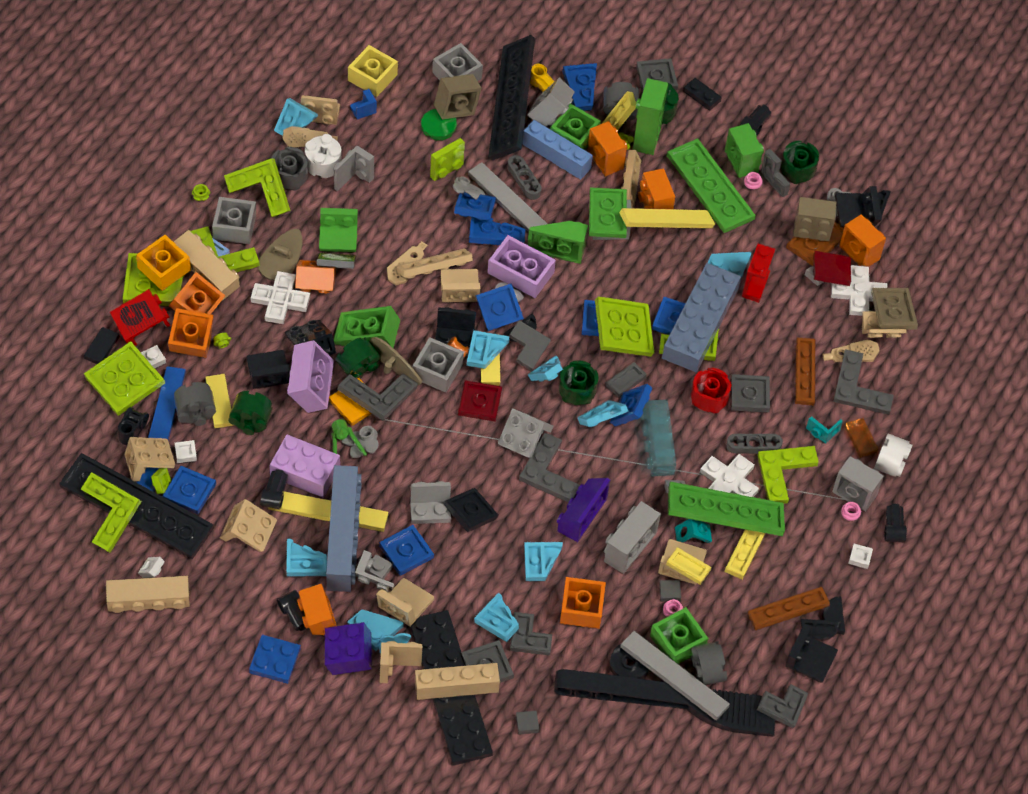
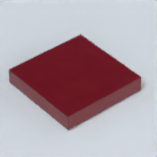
M814 251V280L850 286L851 257Z
M465 380L458 416L496 422L502 386Z

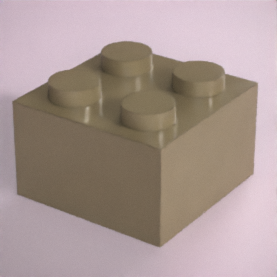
M473 74L441 78L434 107L442 119L474 115L482 88Z
M800 197L794 219L793 236L830 241L835 222L836 202Z

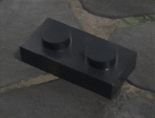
M697 78L691 80L683 88L684 93L709 111L719 104L722 99L719 94Z

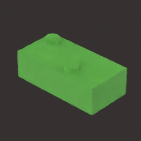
M647 78L642 98L637 100V124L633 150L654 155L662 126L668 88L667 82Z

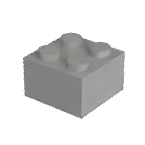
M462 43L433 59L432 73L439 80L445 77L473 74L477 81L482 79L483 65Z
M559 77L536 98L528 116L545 127L553 125L557 120V116L565 114L569 109L568 106L573 101L572 96L575 91Z
M219 197L212 225L213 239L250 244L256 219V202Z
M429 337L412 368L419 375L422 383L447 393L463 365L464 352Z
M850 456L838 472L832 492L848 502L857 503L860 509L866 512L878 495L884 476L879 471L871 469L860 460Z

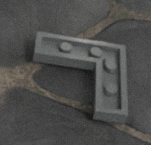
M845 349L833 402L889 415L894 395L857 387L864 353Z
M349 374L338 385L337 390L384 421L417 389L418 383L402 374L380 395Z
M544 433L532 457L520 474L519 480L569 503L571 498L575 499L580 485L547 470L560 448L562 440Z

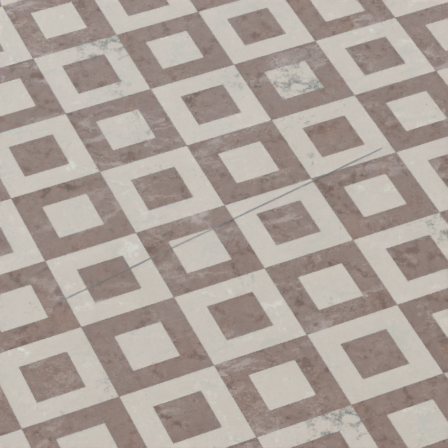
M398 422V423H404V424H409V425H416V424H410V423H405V422ZM416 425V426H421V427H426V428L439 429V428H433V427H428V426ZM439 429V430H444V431H449V432H456V431H451V430ZM456 432V433L467 434V435H472V436H479V435H474V434ZM479 436V437L490 438V439H495V440L497 439V438H491V437H486V436ZM565 451V452H571V453H576V454H583V453H578V452ZM606 458V459L617 460V461H622V462L624 461V460ZM629 462L634 464L646 465L641 463ZM652 466V467H657V468L669 469V468H664V467H659V466ZM675 470V471H680V472L692 473V472H687V471H682V470ZM787 489V490H790V491L802 492V491ZM808 493L813 495L825 496L820 494Z

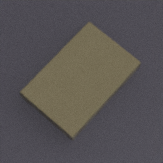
M872 288L871 295L880 329L917 330L918 323L909 288Z

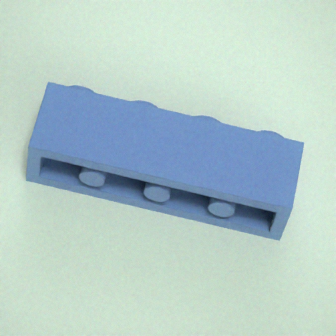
M533 120L524 130L523 145L580 180L591 169L592 154L539 122Z

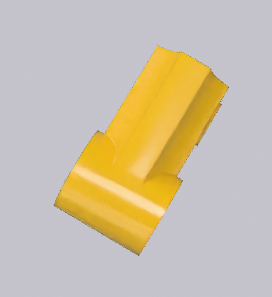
M534 64L531 69L530 84L544 92L554 80L547 74V68L544 65Z

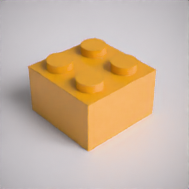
M166 235L136 255L138 269L162 291L191 271L190 257Z

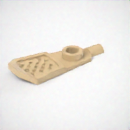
M291 126L283 130L282 138L289 147H305V144L311 139L328 133ZM332 136V138L337 141L338 136Z
M421 241L417 247L412 246L387 267L388 281L394 285L406 283L409 278H404L397 272V265L422 259L424 256L423 250L428 245Z
M863 340L832 349L831 353L822 354L824 361L842 362L844 355H840L839 352L844 353L845 349L864 353L862 362H873L880 350L877 342Z

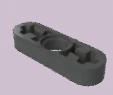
M511 156L508 159L509 172L528 199H538L541 196L542 189L540 183L521 156ZM527 175L529 176V179L522 180L520 176Z
M731 434L727 439L726 448L729 452L735 454H758L759 451L781 449L783 440L777 434ZM752 440H756L759 442L760 445L758 447H753L749 444V442ZM733 441H736L738 446H734Z

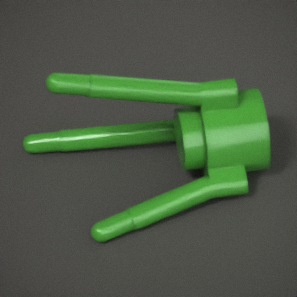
M338 419L332 423L333 453L337 454V439L343 440L350 435L364 456L367 455L354 435L352 428L347 426L345 420Z

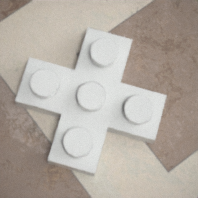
M851 265L850 286L831 283V298L849 299V315L862 316L863 311H869V301L873 302L872 288H887V283L869 282V267Z
M277 271L274 286L255 283L251 302L268 305L265 321L284 324L288 309L302 312L307 311L310 293L293 290L296 274Z
M740 454L737 455L729 466L711 456L700 469L701 474L713 481L708 489L754 497L759 490L757 486L745 479L754 469L755 464Z

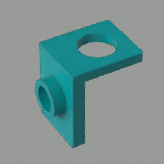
M811 416L808 419L806 429L815 438H819L826 444L841 430L843 420L840 419L828 430Z
M688 519L675 527L676 541L683 543L694 537L707 543L712 542L710 525L702 521ZM687 527L686 535L681 537V530Z

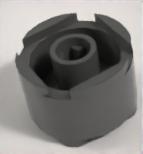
M615 82L609 88L606 86L603 90L604 113L608 116L627 91L633 92L637 103L639 89L637 87L635 89L628 82ZM635 109L627 120L635 119L638 109Z
M285 147V150L280 151L279 149L272 155V158L275 159L283 188L293 191L298 190L308 178V161L303 151L295 147Z
M194 382L192 386L186 387L183 385L175 391L174 401L179 422L195 423V425L201 426L206 424V420L216 413L213 392L208 384Z
M719 641L691 647V662L693 668L696 667V679L704 685L727 681V671H723L726 664Z

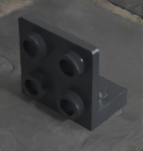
M869 186L863 193L835 194L839 226L841 228H844L845 224L861 214L874 227L882 220L877 186Z
M439 307L435 340L448 344L453 337H456L459 343L470 348L473 330H475L476 312L467 309L459 310Z
M311 320L305 325L294 326L290 330L285 331L286 337L294 345L314 340L328 355L337 353L332 332L320 320Z
M284 350L247 355L253 389L289 383L290 367L286 362Z
M804 623L788 655L785 667L823 683L838 649L812 638V635H810L812 627Z

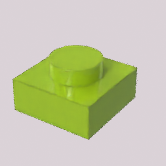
M159 468L151 476L152 484L157 494L165 493L171 483L167 468Z

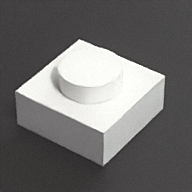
M157 345L141 352L154 368L166 363V359Z
M194 440L175 443L177 463L197 461Z
M853 544L848 564L868 569L873 549Z
M148 557L138 574L142 578L155 577L160 573L165 561L161 557Z

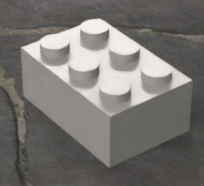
M642 501L637 507L633 506L628 513V518L626 520L622 519L617 526V531L607 537L604 562L624 574L657 534L661 513Z

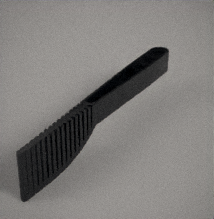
M568 669L557 670L555 674L554 692L561 696L687 709L698 719L722 730L742 734L775 736V719L757 710L762 698L760 695L733 693L732 691L727 692L725 690L716 691V689H713V692L730 704L729 708L716 721L666 682Z

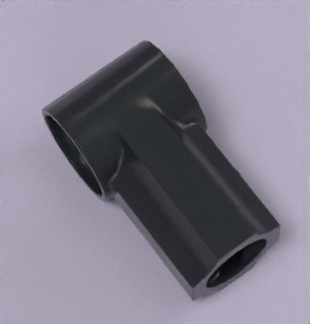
M764 104L758 105L750 116L744 117L740 126L749 123L752 130H755L758 136L763 124L769 119L772 112L768 106Z
M282 470L271 472L267 487L263 489L261 495V506L281 509L288 474Z
M900 504L889 505L886 507L884 540L887 542L905 543L907 527L904 525L903 507Z
M293 590L277 598V603L282 613L288 616L295 630L303 631L306 629L302 619L305 616L304 610L300 611L297 599H300V595L296 590Z

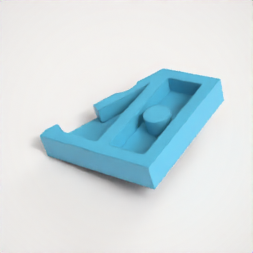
M288 98L274 131L283 136V130L291 126L305 128L318 117V114Z
M751 253L711 254L708 263L740 275L742 279L751 258Z
M473 330L466 366L486 369L509 343V336Z
M557 355L529 373L528 376L531 381L539 380L542 382L555 379L558 376L557 373L563 370Z
M607 400L577 418L581 425L593 427L600 422L628 412L626 404Z
M287 539V576H326L327 554L314 551L306 545L302 547L293 543L292 539Z
M524 542L525 581H546L562 550L563 542Z
M500 593L474 618L476 624L506 642L519 629L517 620L511 615V610L505 605Z
M363 609L347 622V625L361 622L366 624L371 631V647L375 651L378 650L380 638L386 635L394 636L404 627L402 621Z

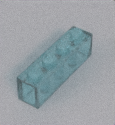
M649 400L645 404L641 420H644L645 423L642 426L643 436L647 438L644 444L645 452L649 454V457H647V469H651V476L675 475L676 458L668 400Z

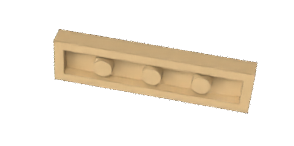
M629 150L628 158L625 160L626 172L623 173L624 186L621 189H627V200H631V209H634L641 159L636 150Z
M464 248L397 265V272L404 278H414L418 274H430L434 270H446L450 266L465 265L466 262L473 261L472 254Z

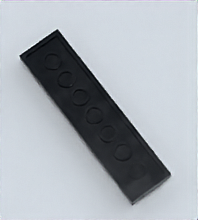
M532 35L503 46L488 155L492 161L517 152L522 148L535 38Z
M83 453L79 455L59 483L61 488L107 513H110L112 507L81 490L91 472L134 496L142 502L128 524L191 559L195 557L214 529V524Z
M448 610L420 616L410 626L414 641L422 644L421 664L423 670L466 666ZM475 695L432 698L453 766L493 756Z

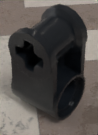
M133 407L127 409L118 425L119 441L123 445H128L130 437L139 436L148 422L149 414L138 412Z

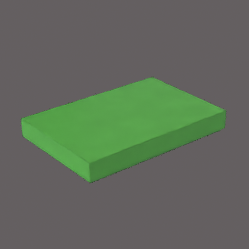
M590 187L589 236L626 238L627 227L619 212L622 208H627V189Z

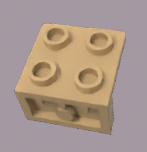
M301 96V105L318 114V117L312 122L337 125L340 104L337 103L336 99Z
M441 270L442 302H477L476 295L480 294L478 270Z
M875 311L862 312V334H868V338L883 337V334H886V338L901 337V334L906 333V329H880Z
M129 438L125 458L131 480L140 482L146 467H175L168 439Z
M244 499L234 505L220 538L227 542L237 537L257 551L262 552L266 547L277 519Z
M669 539L664 556H662L658 574L696 585V582L667 566L666 563L677 547L704 562L707 550Z
M405 578L391 592L381 588L376 594L379 608L408 626H411L434 601L432 594Z
M381 642L380 683H388V676H392L393 665L421 666L422 644L416 642Z

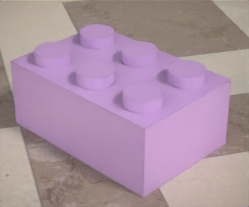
M507 235L488 261V274L508 284L512 283L513 287L536 298L554 274L556 260Z
M314 340L294 345L289 386L287 388V394L307 413L328 408L334 360Z
M286 435L270 463V475L272 471L282 470L288 474L287 484L324 498L333 482L334 465L340 466V455Z

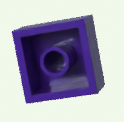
M364 622L325 628V666L332 675L372 669L371 631Z

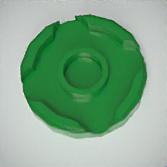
M436 109L428 111L421 119V130L424 135L431 137L433 140L448 139L457 128L456 118L442 119Z

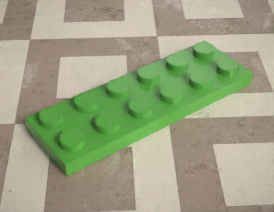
M698 138L667 151L669 160L706 210L709 211L711 217L723 233L755 220L756 215Z
M676 482L669 483L668 515L783 536L785 532L784 503Z

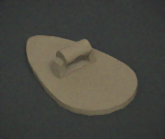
M292 229L282 234L265 250L259 259L260 266L258 267L263 277L275 281L277 271L294 273L302 250V235L299 229Z
M372 337L369 340L380 355L379 361L384 364L383 372L385 374H389L393 370L400 376L405 374L417 382L418 385L422 383L416 371L387 342L378 337Z

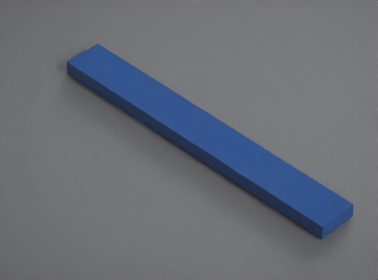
M166 367L164 375L165 384L161 386L148 438L168 439L169 442L176 414L174 393L179 387L183 386L186 369ZM146 467L140 482L137 481V483L156 493L151 476L159 468Z

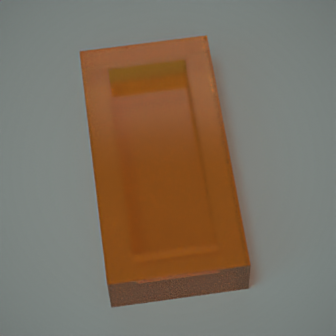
M864 418L845 424V429L860 458L878 452V447Z

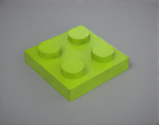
M461 138L431 154L430 177L434 181L444 178L448 173L458 170L464 165L465 142Z

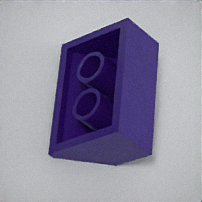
M592 478L588 479L585 484H581L575 499H570L566 512H562L557 519V532L578 542L606 502L610 479Z

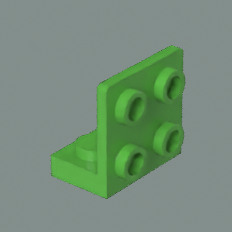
M320 209V251L356 252L358 209Z

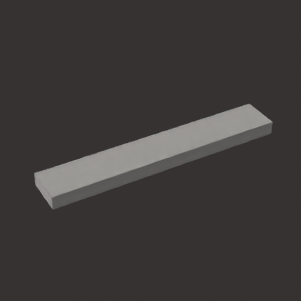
M481 162L468 171V175L490 196L496 197V202L528 232L530 227L547 224L485 164Z
M635 631L622 642L621 648L716 721L729 708L730 704Z

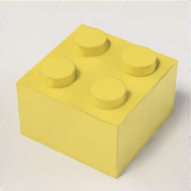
M370 45L348 67V81L363 90L370 89L376 97L398 75V61Z

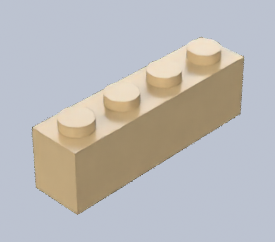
M188 230L174 241L190 257L191 270L194 273L197 272L226 295L223 300L240 287L237 272L233 269L230 270L222 258H217L212 248L208 245L205 246L197 234H193Z
M188 576L106 581L108 612L120 613L128 610L139 612L145 609L163 610L164 608L183 609L184 607H190Z
M497 663L415 670L417 700L499 692L500 679Z

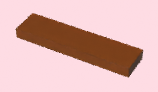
M796 338L795 404L812 406L815 404V339Z
M819 587L749 610L748 616L754 629L758 630L828 607L830 602L823 588Z

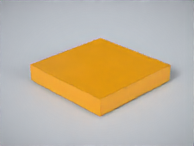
M340 391L329 396V402L351 426L372 414Z

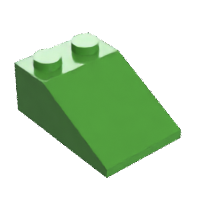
M566 221L530 227L528 246L549 257L581 264L586 247L588 225L581 222Z
M392 306L341 312L334 336V344L346 346L351 341L360 337L362 340L366 337L368 341L372 337H378L394 348L400 318Z

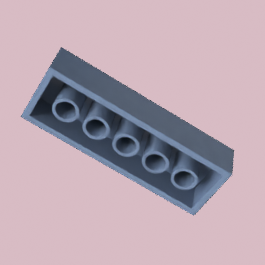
M706 263L664 345L662 359L694 372L698 371L739 289L740 275Z
M334 465L326 571L327 591L351 592V585H355L356 581L355 571L362 474H358V466Z

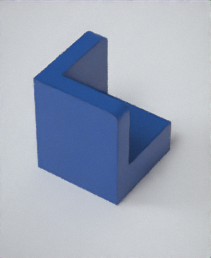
M370 89L363 91V100L351 104L350 108L358 120L377 113V101Z

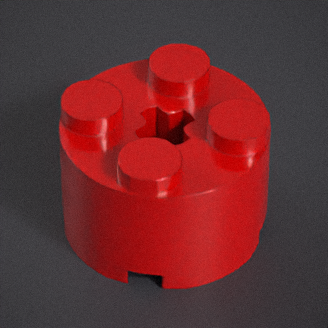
M717 368L699 371L693 380L691 390L692 404L706 412L714 414L720 412L727 405L731 391V381H729L728 375Z

